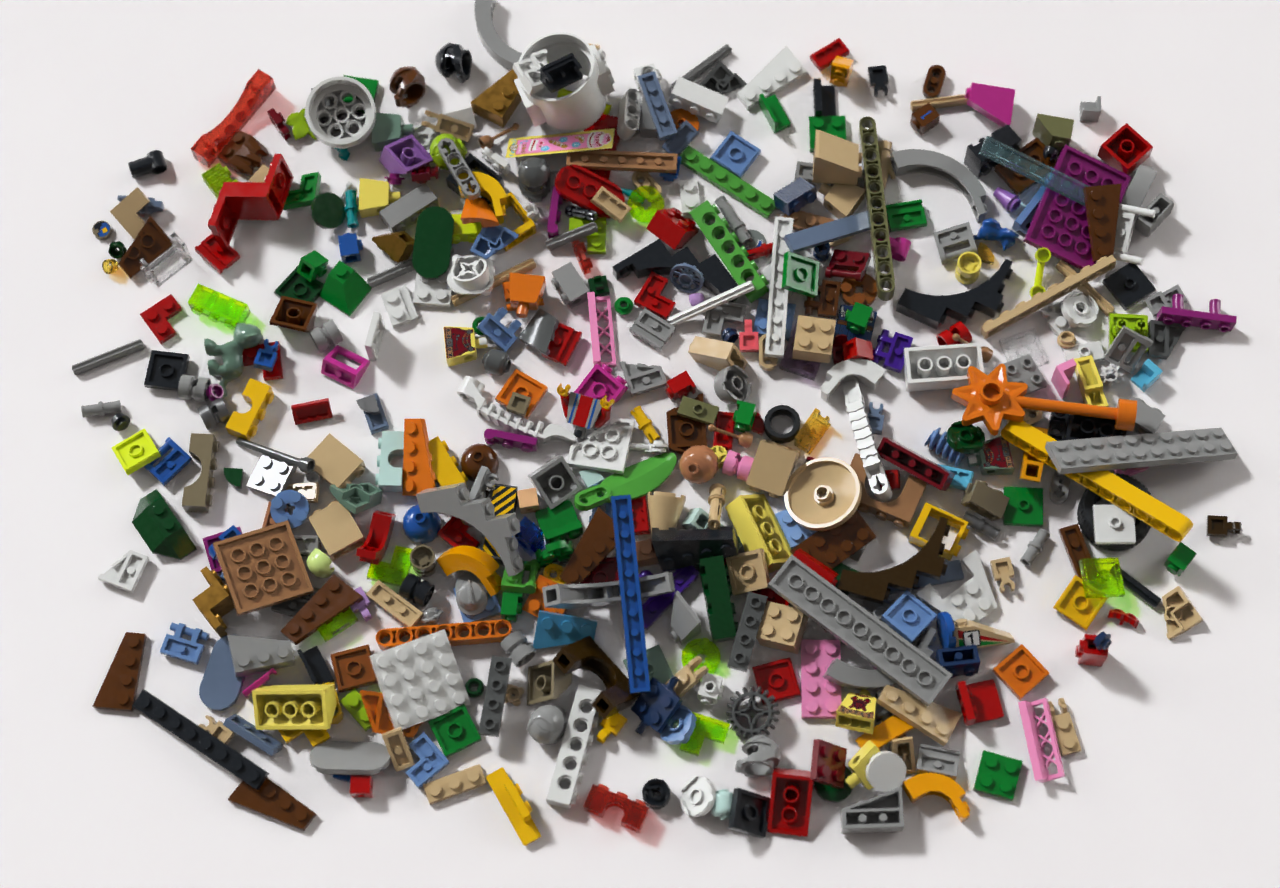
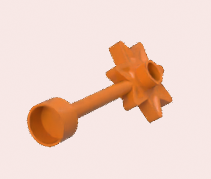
M999 364L989 375L974 366H970L967 372L969 385L952 390V400L966 406L962 416V425L968 426L983 421L993 436L998 434L1002 419L1022 422L1025 416L1023 409L1115 420L1116 430L1133 432L1137 414L1136 400L1119 399L1117 408L1023 397L1027 393L1028 385L1026 383L1007 382L1006 366L1004 364Z

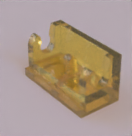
M817 408L814 409L794 439V446L809 455L831 426L829 423L830 418L828 416L822 417L820 410Z

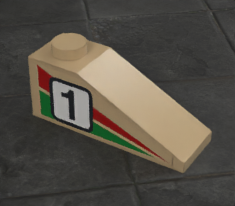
M957 619L954 622L955 631L953 632V637L956 636L955 647L976 645L977 648L1015 643L1014 638L1008 632L967 619Z

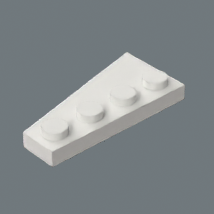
M786 45L737 94V98L749 110L759 104L760 94L763 93L765 98L774 95L807 75V70Z

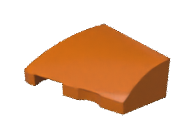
M480 197L475 200L466 198L461 215L462 224L481 222L482 228L499 226V222L486 200Z

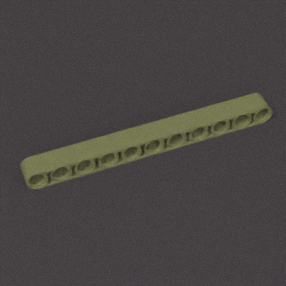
M866 116L859 121L858 135L860 152L862 153V169L866 190L876 289L880 300L889 301L894 296L895 278L875 120L872 117Z

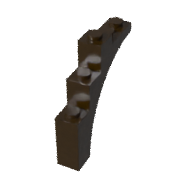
M940 517L936 530L927 544L904 563L876 572L842 570L837 589L844 594L883 605L884 599L888 600L891 589L888 586L903 591L908 590L910 593L912 588H917L919 577L916 574L940 581L941 575L945 576L948 566L944 564L945 558L938 556L943 555L945 544L942 541L944 536L948 537L951 525H947L948 519Z

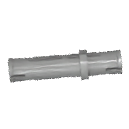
M725 196L718 197L715 200V204L730 224L731 231H734L743 246L751 243L753 238L747 232L744 222H741Z

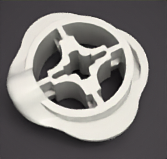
M452 255L447 276L449 288L460 295H489L494 284V264L489 258L485 260L477 255Z

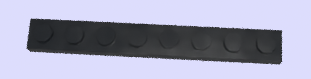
M143 689L132 705L254 789L259 790L269 775V772L147 690Z

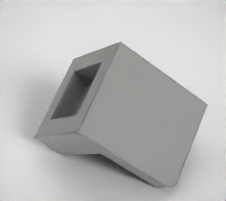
M1097 96L1096 102H1080V121L1098 122L1101 114V96Z

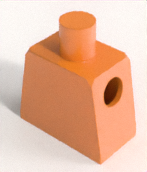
M510 272L511 307L517 308V317L527 318L528 310L536 311L539 307L546 287L545 276Z

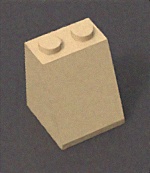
M816 130L813 153V183L857 185L858 177L862 176V166H859L862 163V153L859 152V145L824 131Z
M767 439L760 440L746 485H749V489L756 492L761 490L767 491V495L773 498L783 497L786 485L793 474L801 451Z

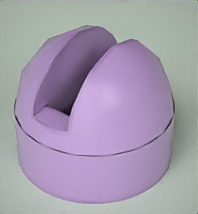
M703 293L689 295L691 306L704 302Z

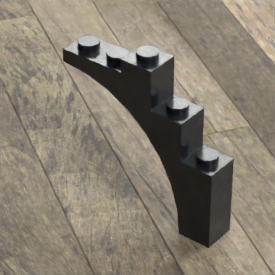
M1005 259L999 270L989 280L963 293L934 296L905 288L897 303L896 311L937 330L940 324H944L947 316L966 324L968 318H973L976 310L994 318L996 313L1000 314L1005 303L1002 302L1004 295H1002V292L1006 285L1003 283L1005 279L1009 280L1013 273V269H1011L1013 262Z

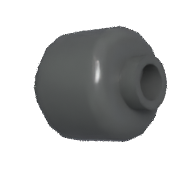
M491 349L488 353L484 354L482 364H484L486 372L502 376L510 370L512 361L507 352Z

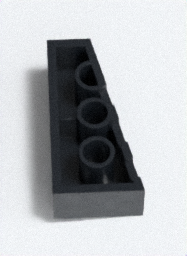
M720 526L716 530H712L709 527L707 529L689 527V529L677 530V527L669 528V530L652 528L651 541L662 573L699 564V559L721 555H723V558L738 555V541L733 526Z

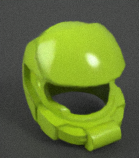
M444 133L433 139L430 145V155L434 163L441 170H449L439 153V141L444 138L451 139L463 159L467 155V148L462 140L453 137L452 134ZM444 145L443 147L448 151L449 155L451 153L450 148ZM454 158L450 161V164L457 165L460 160Z

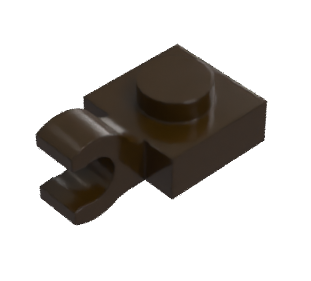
M1207 515L1206 536L1227 537L1228 532L1240 534L1242 522H1228V516Z

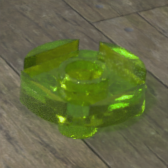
M640 186L634 189L628 198L627 204L631 207L629 212L639 222L649 223L657 210L665 209L663 195L652 186ZM645 199L651 202V206H648L647 210L644 209V206H641Z
M698 638L690 641L682 650V666L688 665L690 660L701 654L706 656L705 662L699 664L694 669V672L702 666H707L709 669L707 673L715 674L721 661V653L717 645L708 638Z

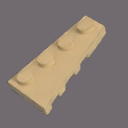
M886 685L876 701L877 704L943 747L947 744L962 713L934 702L928 707L912 694L890 685Z

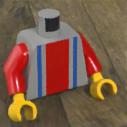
M560 383L557 387V393L561 397L564 416L567 419V423L576 425L573 434L577 438L584 439L586 429L596 431L597 428H601L610 419L611 406L615 402L614 399L608 402L606 399L607 395L598 400L575 392H570L569 394L570 384H567L565 389H563L562 383Z

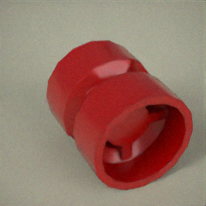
M958 321L950 326L949 330L946 329L939 333L936 338L939 345L963 344L959 341H954L952 339L953 334H959L960 338L969 343L972 342V336L968 328Z

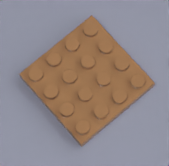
M288 520L213 543V548L237 616L305 596L314 591Z

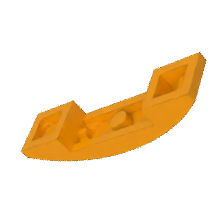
M893 715L876 725L873 734L864 733L855 741L861 749L870 740L880 750L884 745L914 729V727Z

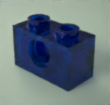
M525 516L520 521V532L515 534V538L518 541V545L532 557L538 549L542 550L544 548L545 542L543 531Z

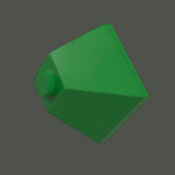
M339 260L328 274L320 298L350 317L372 290V287L354 269Z

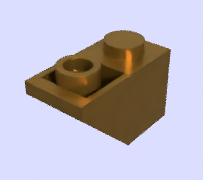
M405 231L382 234L372 238L377 247L385 251L397 263L408 260L413 252L414 239Z

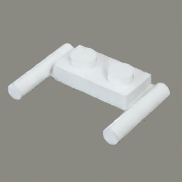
M1119 203L1113 256L1118 261L1143 265L1144 258L1126 255V253H1128L1137 218L1136 214L1154 218L1156 211Z

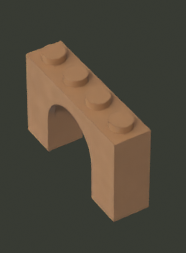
M855 453L850 466L856 472L862 488L861 500L857 509L863 513H872L880 520L891 521L899 528H909L927 483L909 475L901 494L895 500L890 502L876 501L866 492L865 481L867 475L863 468L864 464L860 454Z

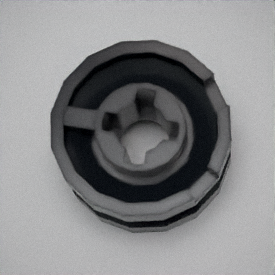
M661 779L647 781L642 789L644 803L654 810L664 808L670 800L668 784ZM659 791L660 796H655L654 798L653 792Z

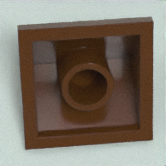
M281 296L269 323L270 325L309 332L314 327L318 304Z

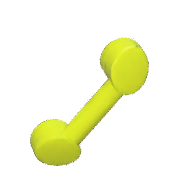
M1045 247L1039 248L1035 252L1037 268L1034 286L1029 291L1031 297L1038 292H1045V288L1042 286L1044 265L1051 258L1050 250Z

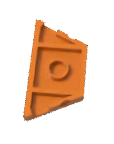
M360 690V696L372 732L382 734L393 730L394 727L382 693ZM422 723L403 729L405 737L414 738Z

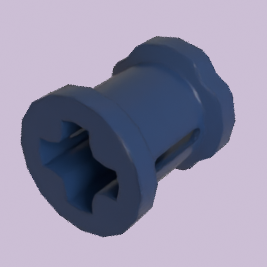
M829 243L813 247V256L821 263L828 260L830 252Z

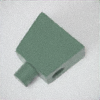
M376 113V122L372 130V145L375 152L383 151L384 146L402 139L406 135H414V125L405 124L401 115Z

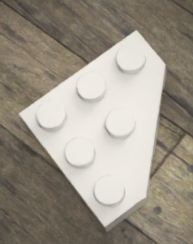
M615 418L604 428H599L589 434L580 443L573 444L570 447L567 464L569 467L624 475L635 421Z

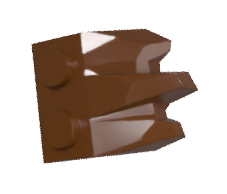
M239 130L219 153L217 158L220 162L233 167L236 172L252 176L254 173L253 168H260L263 164H266L261 158L267 157L269 153L267 148L253 136Z

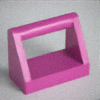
M336 345L323 359L321 373L354 389L368 368L370 360ZM340 354L361 365L354 369L335 358Z

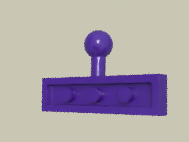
M693 566L676 569L673 572L675 592L679 591L682 594L697 579L700 572ZM643 570L639 573V578L651 576L653 573L649 570ZM675 592L651 597L642 605L643 622L646 630L673 604Z

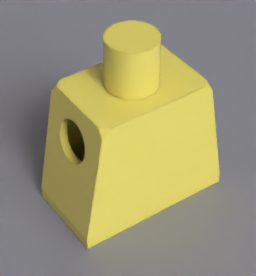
M360 178L359 213L361 218L380 215L379 212L401 198V192H391L390 184L387 181Z
M870 740L865 743L847 764L853 773L844 781L851 789L860 783L867 790L874 788L866 778V767L872 756L880 752V750Z

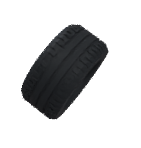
M1119 473L1115 474L1116 476L1122 478L1123 480L1127 481L1133 486L1151 495L1150 491H1148L1145 485L1141 484V482L1137 481V479H1133L1132 476L1129 477V475L1125 476L1124 474ZM1086 488L1078 505L1077 520L1084 536L1092 544H1095L1092 507L1102 497ZM1136 518L1135 544H1095V546H1099V548L1104 550L1108 549V551L1128 550L1138 545L1146 537L1151 526Z

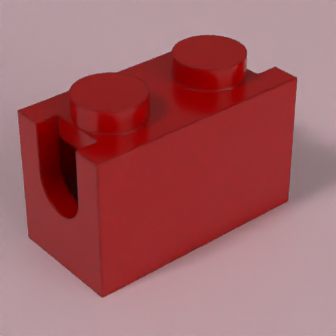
M1085 634L1083 639L1079 640L1078 645H1076L1075 657H1078V664L1102 667L1108 657L1109 647L1106 650H1098L1093 644L1097 635Z

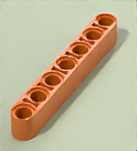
M507 620L389 628L377 632L376 642L379 648L385 651L418 639L423 634H432L445 629L449 633L448 640L450 646L499 643L511 634L513 630L510 622ZM503 627L509 629L506 634H500L499 630ZM482 629L489 630V633L487 635H479V632ZM462 631L469 632L467 637L459 636ZM403 636H410L407 642L400 641ZM390 637L388 643H381L382 638Z

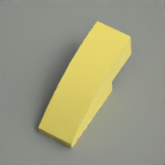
M1092 355L1074 359L1077 364L1075 373L1083 403L1109 407L1103 392V383Z

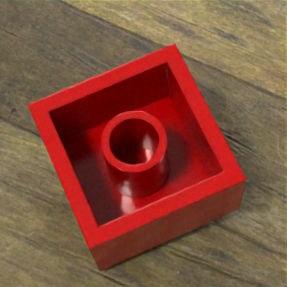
M1126 123L1100 146L1097 156L1107 165L1130 175L1150 157L1153 146Z

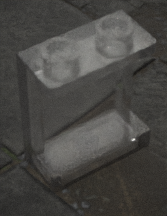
M175 232L168 236L173 246L150 264L143 258L139 260L142 265L140 269L145 274L144 276L150 284L155 283L158 288L193 261L186 244Z

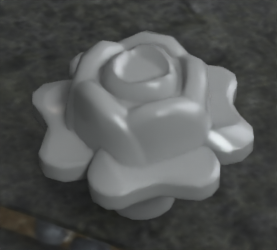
M436 607L428 608L424 611V617L421 619V622L439 625L438 619L444 612Z

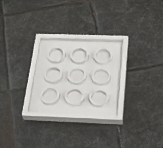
M445 629L369 656L394 729L401 727L403 730L449 713L450 710L462 704L465 706L471 704Z

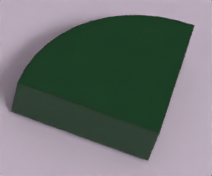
M224 468V475L227 481L233 487L242 489L244 470Z

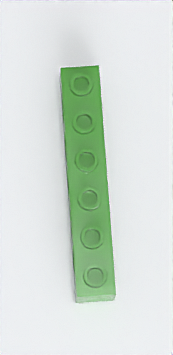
M707 200L689 212L738 285L745 283L748 277L754 276L752 283L755 289L745 294L749 302L753 303L769 292L766 286L769 282L763 274L759 276L757 273L759 268L754 260H748L747 256H749V253L745 247H739L737 242L740 240L734 231L732 233L729 232L727 228L730 226L725 218L720 219L718 214L721 212L715 204L711 205ZM715 220L712 225H708L709 221ZM720 234H725L722 239H717ZM730 248H734L732 253H727ZM744 262L742 267L737 268L738 263Z

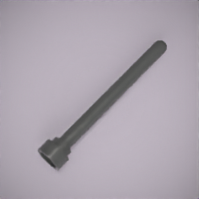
M240 437L236 439L237 445L298 466L300 471L307 474L314 470L315 460L309 457L300 459Z

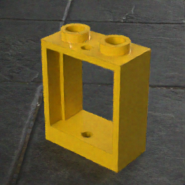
M512 192L506 195L508 206H505V209L512 206L524 224L513 230L519 236L504 247L506 252L537 233L536 224L531 218L527 217V212L522 208ZM489 204L493 213L495 214L493 205Z
M926 502L909 535L908 542L923 548L928 541L919 536L928 517L930 516L937 520H940V517L947 518L948 525L959 529V532L950 551L944 548L943 555L938 556L951 561L953 555L957 557L962 547L959 545L961 539L965 540L969 533V529H967L968 521Z

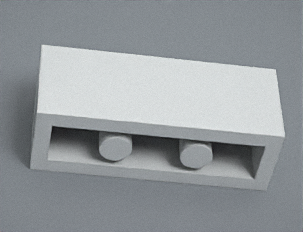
M679 76L668 103L718 124L729 97Z

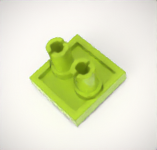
M1109 314V347L1123 325L1142 336L1148 337V315ZM1137 341L1131 352H1136L1141 343Z

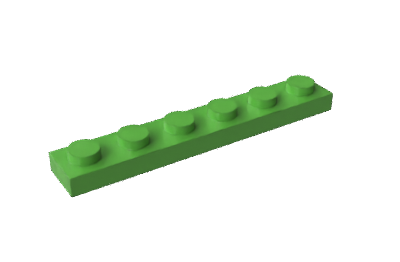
M689 145L680 155L683 166L764 218L768 219L776 209L772 198Z

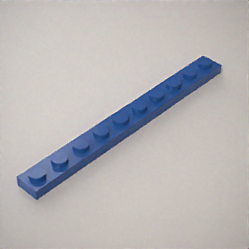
M631 495L611 496L630 694L650 692Z

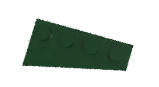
M723 555L699 559V572L712 643L735 640L738 622H734L733 618L736 610L734 602L731 603L730 600L732 588L731 584L727 582V576H729L727 564L724 565Z

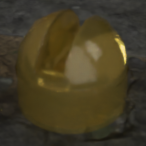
M115 259L104 260L102 263L103 271L106 274L115 273L118 270V262Z

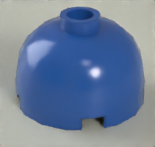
M419 504L411 507L405 513L403 529L410 541L427 544L438 537L437 533L442 526L438 513H421Z

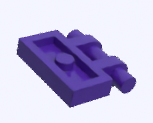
M883 329L881 335L877 338L878 344L876 349L873 350L874 360L871 361L878 364L879 360H884L883 368L901 373L904 367V348L911 347L913 337L895 332L894 337L890 338L888 337L890 332ZM885 345L890 346L888 353L883 352Z

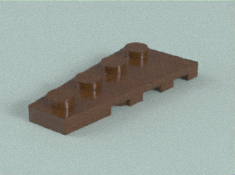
M1121 184L1083 188L1093 262H1097L1104 256L1114 255Z
M333 574L280 632L293 644L297 645L314 634L319 627L333 621V618L338 614L346 612L356 602H361L363 597Z
M125 633L94 701V708L133 712L134 707L132 705L136 699L147 638L146 634Z

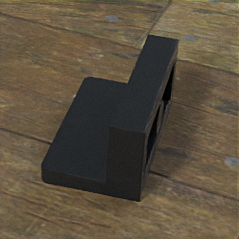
M814 79L813 81L814 116H836L835 86H821V79Z
M318 646L302 652L301 649L297 650L313 684L332 683L335 681Z

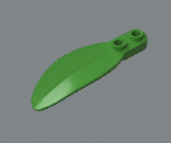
M667 452L626 467L624 475L614 473L604 479L599 485L578 492L575 495L574 505L580 511H588L605 503H611V496L631 495V500L645 496L648 492L657 489L671 475L676 466L677 457L674 453Z

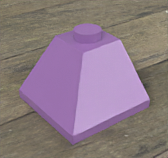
M412 134L384 146L379 159L388 172L394 174H408L434 162L431 155Z

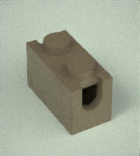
M977 480L975 484L968 483L960 504L990 521L1002 519L1009 498L1003 495L1002 491L992 489L986 482Z

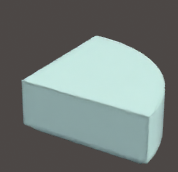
M594 470L579 471V475L587 489L595 484H600L604 480V477Z

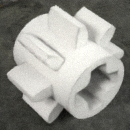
M1112 363L1109 364L1107 369L1102 366L1104 373L1099 374L1100 377L1105 378L1102 383L1110 382V387H1112L1115 381L1120 384L1118 376H1123L1122 373L1117 372L1120 366L1113 368ZM1107 371H1115V379H1107Z

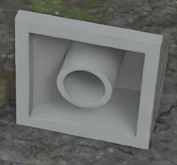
M676 591L674 593L670 635L676 643L679 641L683 646L701 633V620L679 591Z

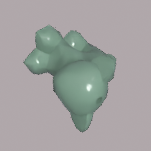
M237 323L233 331V340L223 345H217L216 342L208 338L204 339L207 355L222 356L224 364L220 365L218 361L213 359L208 360V370L210 375L221 377L219 385L224 389L223 398L227 396L226 386L228 382L240 377L243 372V350L257 346L264 338L260 329L253 324Z

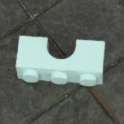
M382 431V438L378 439V449H381V454L377 456L379 473H376L375 484L383 492H402L403 468L393 467L390 463L393 458L403 456L404 431Z

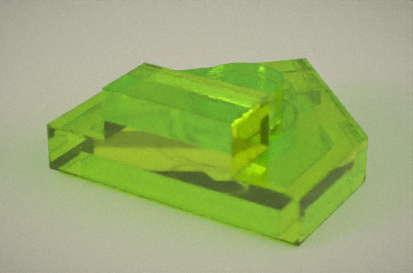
M350 608L344 613L341 612L333 618V621L327 625H322L317 630L324 641L327 642L359 620Z

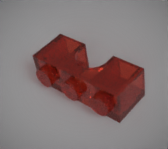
M593 784L584 803V811L603 818L608 808L619 807L624 812L621 826L640 833L649 813V807L646 806L647 803L639 799L635 801L630 800L628 795L619 791L613 793L605 785L598 784L596 786Z

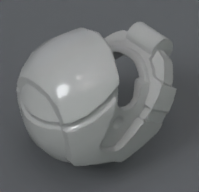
M557 704L555 706H540L529 719L527 731H529L530 736L541 744H556L563 737L568 721L565 713L567 710Z
M762 734L749 738L742 746V751L748 757L736 762L735 771L745 774L747 777L771 775L781 758L778 744L770 737Z

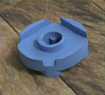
M281 491L271 501L270 513L276 523L288 520L291 528L301 526L306 521L310 512L307 498L298 491ZM287 504L295 506L291 515L289 512H285Z
M680 705L662 733H660V737L672 745L687 743L695 728L697 719L695 714L686 706ZM679 720V725L675 728L673 724Z

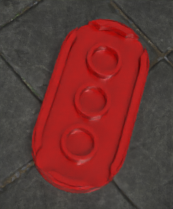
M574 164L563 167L556 175L555 188L562 198L581 208L596 211L601 218L611 217L590 202L601 186L625 203V197L618 185L582 166Z

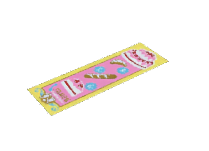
M615 128L509 138L506 158L609 149L613 146Z

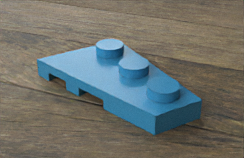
M539 610L533 648L541 649L568 645L589 635L594 640L598 620Z

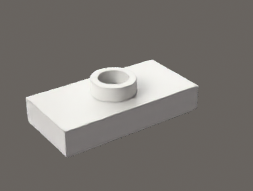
M1101 341L1075 345L1068 349L1063 348L1066 361L1092 355L1094 362L1105 360L1103 358L1104 351Z

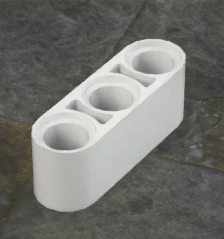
M634 88L628 89L619 102L617 134L623 140H630L640 125L641 94Z

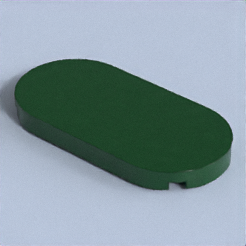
M432 206L422 211L416 225L412 264L415 271L422 278L428 280L441 277L447 272L450 265L454 220L448 210L439 206Z

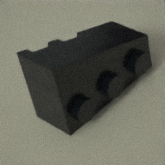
M1007 124L992 132L991 137L987 140L983 137L979 140V144L975 146L972 144L968 145L964 164L977 178L982 175L986 176L992 171L993 167L1021 149L1022 139Z

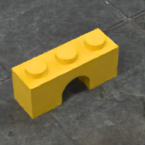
M252 378L249 379L242 393L244 400L252 404L251 409L246 413L233 411L225 426L228 434L249 441L251 437L256 435L257 425L260 420L264 419L265 409L274 399V392L270 385Z

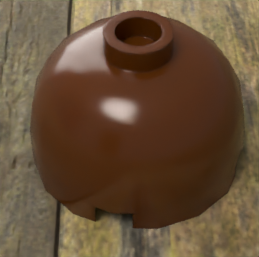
M478 443L465 449L460 465L467 479L475 482L481 466L488 467L491 473L496 474L499 468L497 454L491 447Z

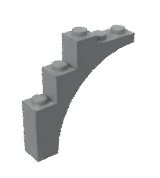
M465 482L425 489L416 494L421 513L436 512L449 514L464 520L480 531L498 552L508 576H515L524 570L523 560L518 550V541L515 538V534L520 532V522L516 517V513L495 516L494 505L491 503L490 497L470 501L469 491L466 488Z
M672 572L639 578L641 601L675 592ZM619 581L590 584H555L542 588L544 606L547 608L572 610L584 606L602 607L621 603Z

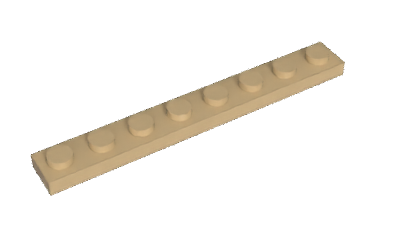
M1113 255L1104 256L1092 266L1087 265L1082 268L1080 273L1067 276L1060 284L1055 283L1047 291L1036 293L1032 296L1031 300L1020 302L1013 310L1002 312L995 320L990 319L986 321L981 327L982 336L984 339H987L1115 268L1116 259Z

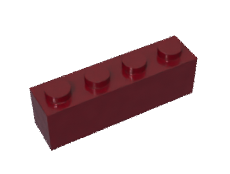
M883 437L877 448L881 458L941 491L948 490L956 475L891 438Z

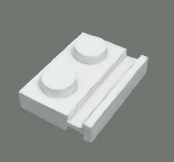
M406 285L380 294L393 328L419 319Z

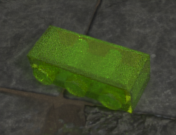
M199 283L188 300V304L194 314L199 316L201 314L205 315L209 320L215 323L219 321L234 330L237 323H245L251 313L248 304Z

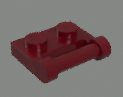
M835 249L829 266L826 267L825 277L851 278L862 282L871 260L870 253Z

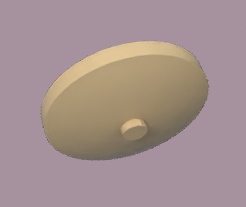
M822 457L806 462L791 475L785 488L784 501L788 513L798 525L813 531H826L842 525L852 517L859 506L862 488L856 472L850 465L840 459Z

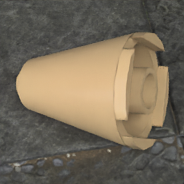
M654 491V494L648 492L651 535L652 528L669 530V528L677 527L686 496L675 497L676 493Z

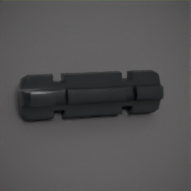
M571 205L565 208L567 216L583 220L587 219L591 222L598 219L596 211L580 207L576 208Z

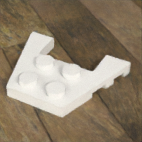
M975 549L961 560L973 576L970 580L944 599L939 596L930 583L915 594L918 599L925 601L934 610L948 612L953 622L957 619L978 622L998 607L979 554Z

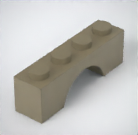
M191 433L189 453L192 458L201 463L202 470L199 478L193 484L184 487L182 507L185 512L208 513L209 506H212L213 496L211 495V488L215 486L213 472L217 469V459H215L216 452H219L220 446L214 434Z

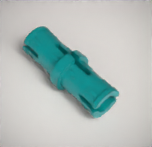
M355 190L345 191V212L347 213L348 228H357L359 226V206L357 205V192Z

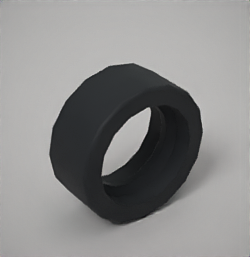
M787 405L773 407L765 416L764 430L766 435L776 443L784 444L791 442L800 431L801 420L799 414L795 409ZM778 415H787L793 420V429L789 433L779 434L771 427L772 419Z

